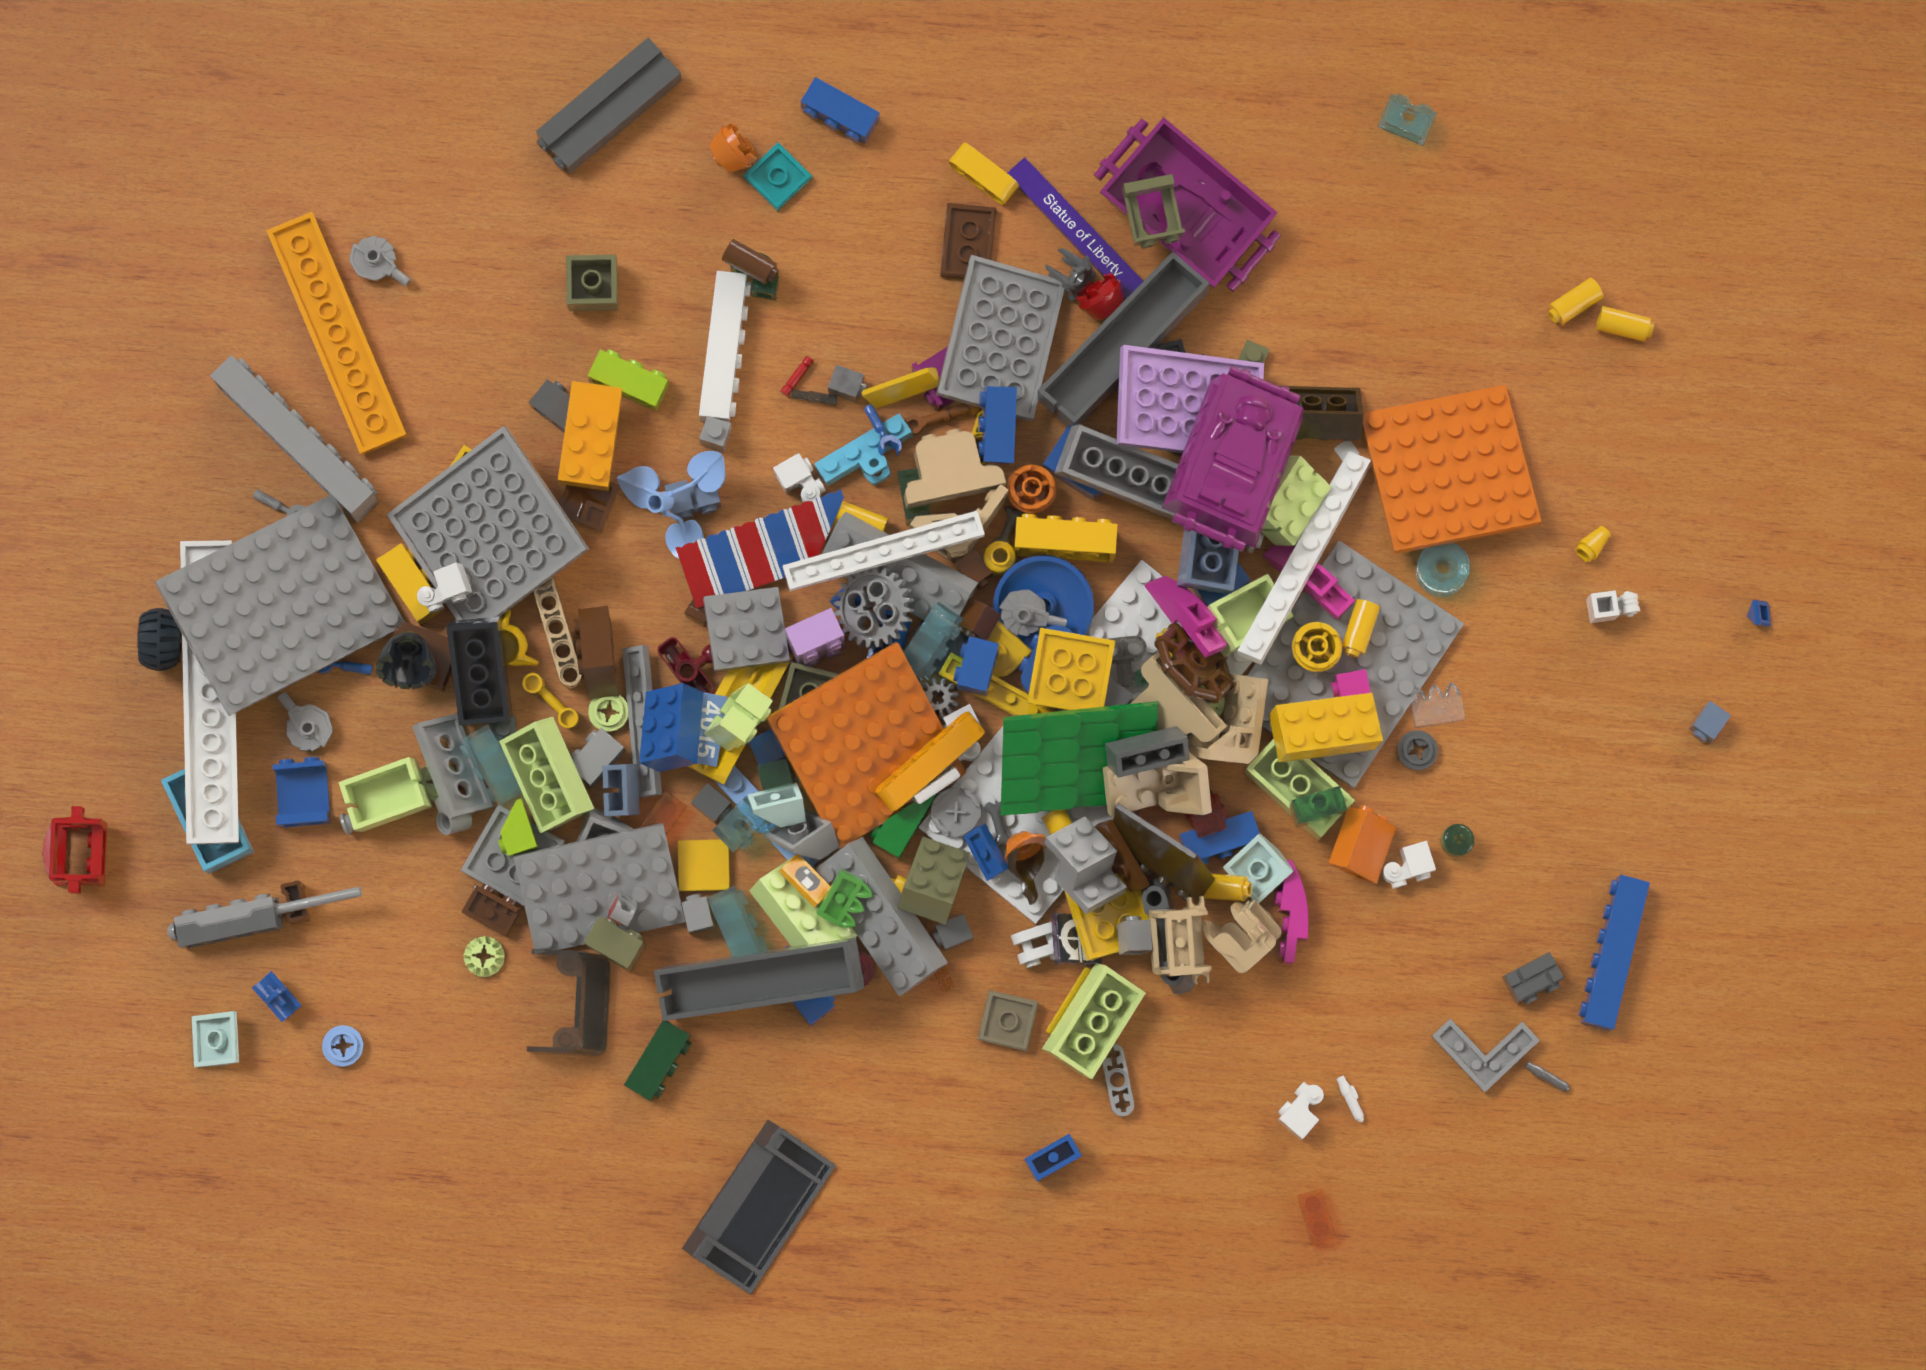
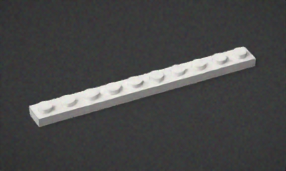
M1348 451L1330 483L1331 489L1309 521L1239 647V656L1260 665L1262 664L1371 466L1370 459Z

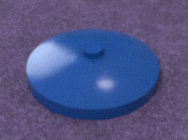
M1052 555L1027 557L1014 564L999 581L993 601V609L999 614L1002 613V609L999 607L1010 592L1031 590L1044 600L1046 612H1049V615L1067 619L1066 628L1070 629L1074 634L1085 635L1094 614L1093 592L1084 574L1069 561ZM1051 625L1040 626L1038 631L1030 633L1029 636L1018 634L1017 637L1029 647L1035 634L1039 635L1040 628H1047Z

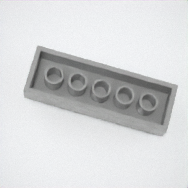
M1082 425L1071 426L1055 474L1160 516L1173 519L1174 513L1162 509V506L1176 472L1177 463L1137 447L1117 445V439Z
M845 512L837 521L822 554L889 536V534ZM926 554L880 566L881 570L889 568L890 575L893 572L898 573L897 581L901 579L906 581L902 588L911 589V592L906 597L914 599L912 603L908 604V608L914 609V612H911L912 614L950 634L957 626L956 622L978 585V582ZM879 584L876 588V593L879 596L883 593L882 584Z
M863 837L848 843L815 869L830 886L840 869H843L863 879L864 883L870 888L872 897H855L861 902L864 911L860 913L847 911V913L855 921L856 925L852 928L898 996L911 991L948 964L917 916L897 908L901 893Z

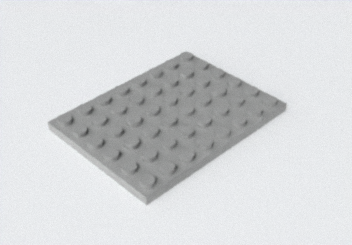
M331 495L158 579L154 583L228 716L394 633L397 626L400 627L402 621H404L337 500Z
M1338 541L1322 567L1338 579L1337 584L1355 602L1357 599H1362L1380 606L1365 655H1359V658L1350 657L1344 654L1345 650L1342 649L1338 662L1332 668L1321 672L1309 671L1296 661L1292 652V641L1294 635L1302 626L1312 622L1328 624L1337 631L1343 642L1355 605L1354 602L1336 620L1304 591L1291 610L1294 617L1282 626L1262 664L1256 663L1247 676L1268 679L1262 728L1273 735L1269 714L1276 705L1335 698L1332 694L1331 682H1334V677L1337 674L1366 669L1383 741L1375 750L1310 758L1312 762L1354 789L1464 623L1341 541Z

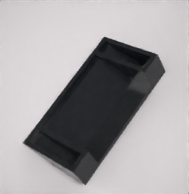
M767 1120L682 1249L751 1295L836 1165L775 1123Z

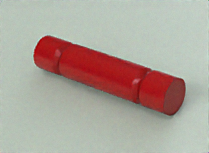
M805 356L802 363H800L786 382V385L780 390L786 397L790 395L792 389L796 387L814 360L809 356Z

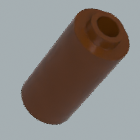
M735 239L729 243L722 256L723 262L764 285L768 282L773 283L779 272L776 268V262Z

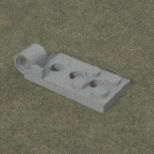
M458 714L417 723L412 728L439 796L434 800L438 810L436 816L437 827L443 835L468 830L472 825L471 813L492 808L493 805L463 726H459ZM440 738L446 740L448 749L441 745ZM449 761L456 765L457 772L450 769ZM458 784L464 787L466 795H462L458 791Z

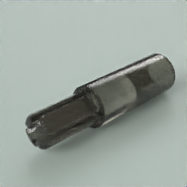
M792 390L791 398L831 406H836L837 395L799 390Z

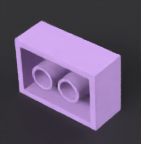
M832 608L785 628L787 642L798 664L813 667L819 664V659L828 656L829 659L836 657L842 653L841 649L845 648L844 634Z

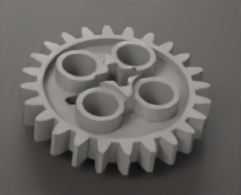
M880 566L873 568V570L868 569L864 570V572L855 573L856 577L847 575L849 583H840L844 591L836 592V595L841 597V599L833 603L836 606H840V610L834 612V615L841 616L838 623L839 625H845L842 630L843 634L850 633L849 641L857 640V645L863 646L866 643L868 648H873L874 644L876 647L882 648L883 641L891 645V637L900 639L898 631H907V628L903 625L904 622H912L907 617V613L914 612V609L908 608V604L912 603L914 599L906 597L911 592V589L902 588L906 581L902 579L897 581L898 573L893 572L890 575L889 568L881 570ZM879 584H882L883 593L878 596L876 588ZM860 595L862 601L860 606L856 607L855 598ZM891 607L893 615L890 619H887L886 610ZM869 617L871 626L866 630L864 622Z

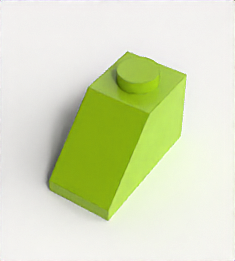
M518 799L500 831L502 839L498 840L502 854L507 853L510 859L514 855L539 849L524 801Z

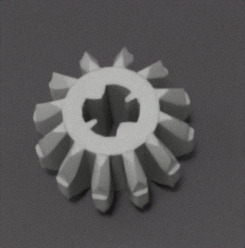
M931 678V687L926 682L922 686L927 691H924L934 712L939 713L940 720H943L944 711L949 715L953 713L950 707H958L959 703L951 699L959 697V693L951 692L954 688L953 683L945 687V678L941 679L940 685H937L936 678ZM933 695H943V703L938 704L937 702V704H934Z

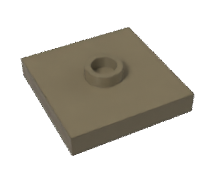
M989 990L977 1040L1027 1052L1038 1001Z

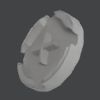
M959 787L947 788L940 792L933 800L931 808L932 822L943 835L952 838L963 837L978 826L981 817V807L976 796L969 790Z

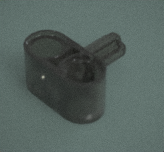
M1139 636L1108 638V640L1115 641L1114 648L1117 654L1112 657L1111 664L1116 665L1118 684L1124 688L1133 686L1131 663L1138 662L1144 657L1147 649L1146 642ZM1136 643L1141 647L1142 652L1133 655L1129 652L1128 646Z

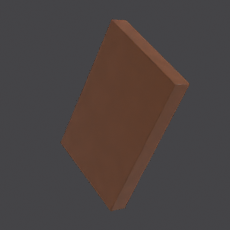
M947 203L940 277L964 279L971 255L988 260L992 259L996 217L995 207Z

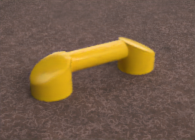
M529 673L523 678L522 685L525 691L538 694L559 714L558 721L561 726L573 728L578 724V712L575 709L566 708L545 687V681L542 676Z

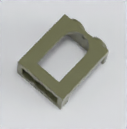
M1173 174L1123 184L1122 192L1134 246L1140 245L1141 249L1150 248L1156 245L1155 242L1165 240V244L1180 241L1179 237H1183L1185 230L1182 229L1173 189ZM1160 191L1167 220V230L1164 233L1148 235L1143 228L1137 196Z

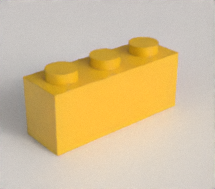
M401 543L376 559L419 625L445 610L443 608L429 613L427 606L419 603L417 593L424 586L430 587L428 584L430 579L422 568L418 569L414 563L416 558L409 548L405 549Z

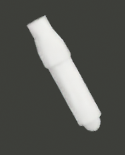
M1343 1075L1336 1079L1340 1091L1355 1120L1362 1123L1364 1121V1114L1357 1101L1358 1094Z

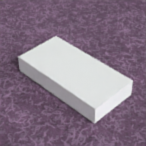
M949 765L911 798L912 801L918 804L923 803L960 778L959 772L956 768Z

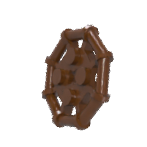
M1177 623L1170 624L1167 630L1155 639L1154 644L1159 651L1162 672L1168 674L1184 690L1186 696L1207 699L1213 704L1219 703L1224 694L1232 690L1235 684L1226 661L1228 657H1224L1221 652L1205 658L1193 641L1189 642L1192 639L1183 627Z

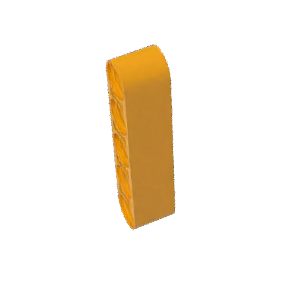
M969 711L961 714L881 783L875 792L891 811L899 809L979 740L985 733V730Z

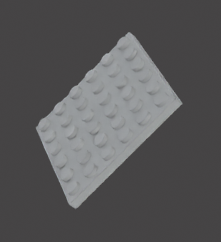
M506 426L501 427L387 514L435 588L438 587L433 571L456 562L463 564L473 593L466 595L467 599L455 604L452 601L446 602L456 620L501 616L589 550Z

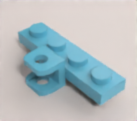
M900 413L883 422L885 434L897 437L901 443L913 436L912 431ZM874 428L814 463L815 468L827 486H830L858 468L861 469L867 481L872 485L881 483L891 475L885 456H881L878 452V445L882 437ZM884 447V453L892 449V447ZM882 471V474L880 476H874L875 474Z

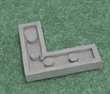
M1451 1019L1431 1036L1483 1093L1540 1041L1523 1022L1516 1026L1486 1056Z

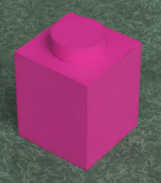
M1366 669L1337 674L1334 677V682H1331L1333 697L1371 693Z

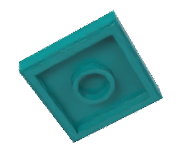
M777 142L743 175V178L778 212L813 179V176Z

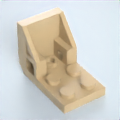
M1001 484L997 489L992 488L984 499L986 501L984 508L976 510L978 511L984 532L1008 499V489ZM950 513L915 516L910 523V529L958 515ZM980 538L935 550V552L948 561L955 562L969 553Z
M1230 674L1235 684L1232 690L1227 691L1223 719L1227 727L1221 731L1220 739L1218 734L1209 742H1203L1194 734H1191L1188 737L1189 752L1197 758L1249 764L1259 753L1268 679Z
M1189 752L1190 760L1119 778L1108 766L1103 767L1108 814L1114 817V808L1117 803L1131 812L1158 804L1170 812L1197 815L1212 813L1207 766Z

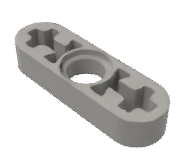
M1114 1043L1112 1048L1120 1054V1056L1116 1057V1065L1122 1064L1123 1069L1115 1068L1108 1071L1107 1066L1112 1067L1110 1058H1105L1102 1066L1111 1110L1115 1115L1125 1117L1133 1111L1134 1100L1124 1051L1120 1045ZM1121 1073L1125 1078L1124 1085L1114 1087L1110 1083L1111 1075ZM1127 1089L1128 1094L1123 1093L1122 1095L1124 1102H1129L1130 1106L1126 1107V1112H1121L1120 1108L1116 1109L1115 1104L1119 1103L1118 1095L1113 1097L1112 1091L1120 1092Z

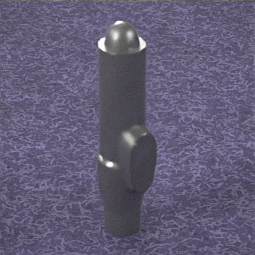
M1529 1061L1526 1063L1524 1068L1537 1078L1544 1080L1561 1091L1570 1090L1567 1082L1548 1072L1545 1068Z

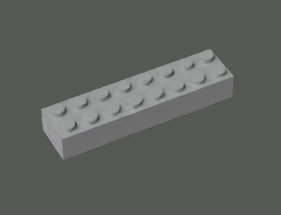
M231 355L210 375L217 387L328 495L336 499L340 507L359 523L379 503L376 498L378 493L373 485L365 478L360 480V475L356 472L357 470L347 460L342 463V457L337 450L329 443L325 446V441L321 438L322 436L312 426L307 429V424L301 415L294 409L289 411L290 407L277 392L272 395V390L259 375L254 377L255 373L241 357L236 360Z

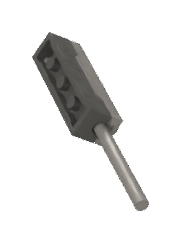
M359 886L281 904L278 898L270 897V894H261L254 896L255 900L246 902L245 899L230 901V906L221 907V904L206 906V911L197 912V909L185 910L181 912L182 916L174 917V922L167 928V935L172 941H178V947L189 949L284 929L281 915L283 913L362 896L363 893Z

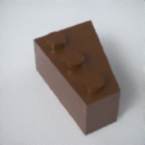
M608 606L578 609L579 619L574 620L576 635H580V639L576 640L577 654H582V659L577 660L579 675L584 674L588 698L619 696L615 676L616 665L614 664V645Z

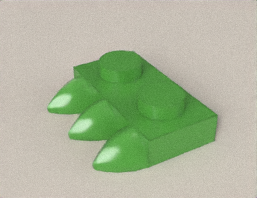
M840 869L818 907L816 914L840 927H854L856 925L855 921L847 911L851 913L863 912L864 908L861 902L855 897L869 898L873 896L872 892L863 879Z

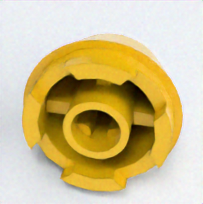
M1312 622L1302 626L1296 632L1292 641V652L1296 661L1303 668L1313 672L1326 671L1332 668L1340 659L1342 641L1337 631L1330 625L1322 622Z

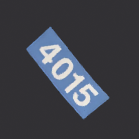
M703 693L697 764L717 767L720 745L707 737L704 732L716 715L722 719L725 716L719 711L727 701L726 696Z

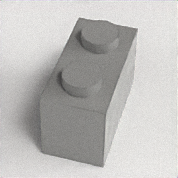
M602 728L598 732L593 730L586 738L585 742L587 744L581 751L579 749L575 750L571 755L580 778L591 788L603 777V765H614L626 751L619 742Z

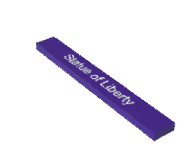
M1025 157L1007 172L1018 182V188L1083 256L1090 258L1091 265L1102 276L1107 273H1113L1116 279L1121 280L1125 300L1138 288L1143 280Z

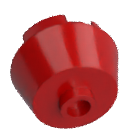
M1113 273L1104 274L1103 278L1105 280H1099L1095 283L1091 281L1078 292L1079 297L1076 299L1079 303V308L1096 321L1108 318L1125 301L1121 280L1116 279Z

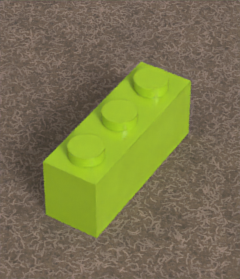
M600 349L587 375L589 382L597 385L622 388L623 397L657 412L669 387L666 375L654 369L652 372L645 370L643 365L635 360L625 361L620 358V354L608 349L605 352Z

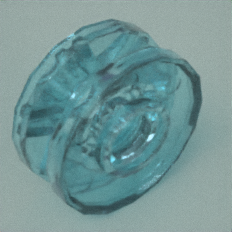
M1454 543L1425 548L1416 564V577L1419 585L1427 593L1438 597L1456 594L1463 588L1470 573V561L1466 552ZM1440 564L1446 565L1449 572L1445 574L1440 573L1436 566Z

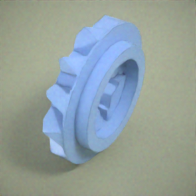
M342 1025L334 1027L327 1032L323 1039L322 1050L330 1063L346 1067L359 1059L362 1055L364 1043L358 1031L352 1027ZM341 1035H343L346 1043L354 1044V1046L346 1048L345 1057H343L340 1049L332 1048L341 1043Z

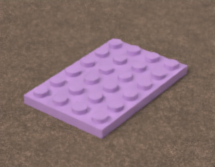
M1130 345L1121 346L1117 445L1183 453L1210 381L1223 373L1228 374L1231 366L1240 370L1247 369L1251 371L1250 374L1263 379L1264 363Z

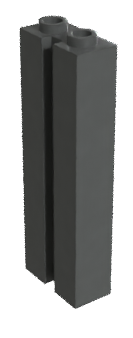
M648 37L536 131L538 137L536 142L544 152L549 150L554 156L552 160L560 170L565 168L571 174L682 81L681 73L669 59H666L661 50Z

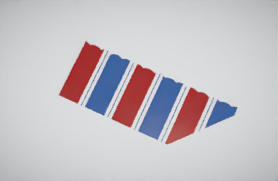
M841 489L836 493H828L824 497H817L813 501H805L801 505H794L788 510H780L777 514L772 513L765 518H757L754 522H746L742 526L723 530L718 535L712 534L706 539L701 538L694 543H687L683 547H675L696 609L704 606L703 597L743 592L785 577L783 565L820 555L844 499Z

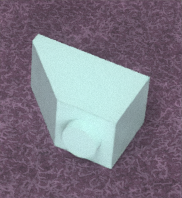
M797 783L748 794V800L753 813L779 827L806 822L803 798Z

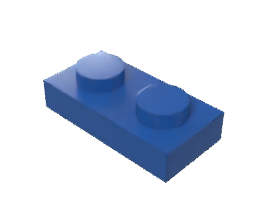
M986 824L975 828L963 836L987 881L1009 869Z

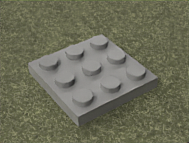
M778 587L703 597L714 672L790 661Z
M498 804L460 871L524 906L514 859H510L507 853L502 854L498 840L502 839L500 831L510 810ZM531 823L539 847L538 850L565 844L564 840L549 832L540 834L537 825Z

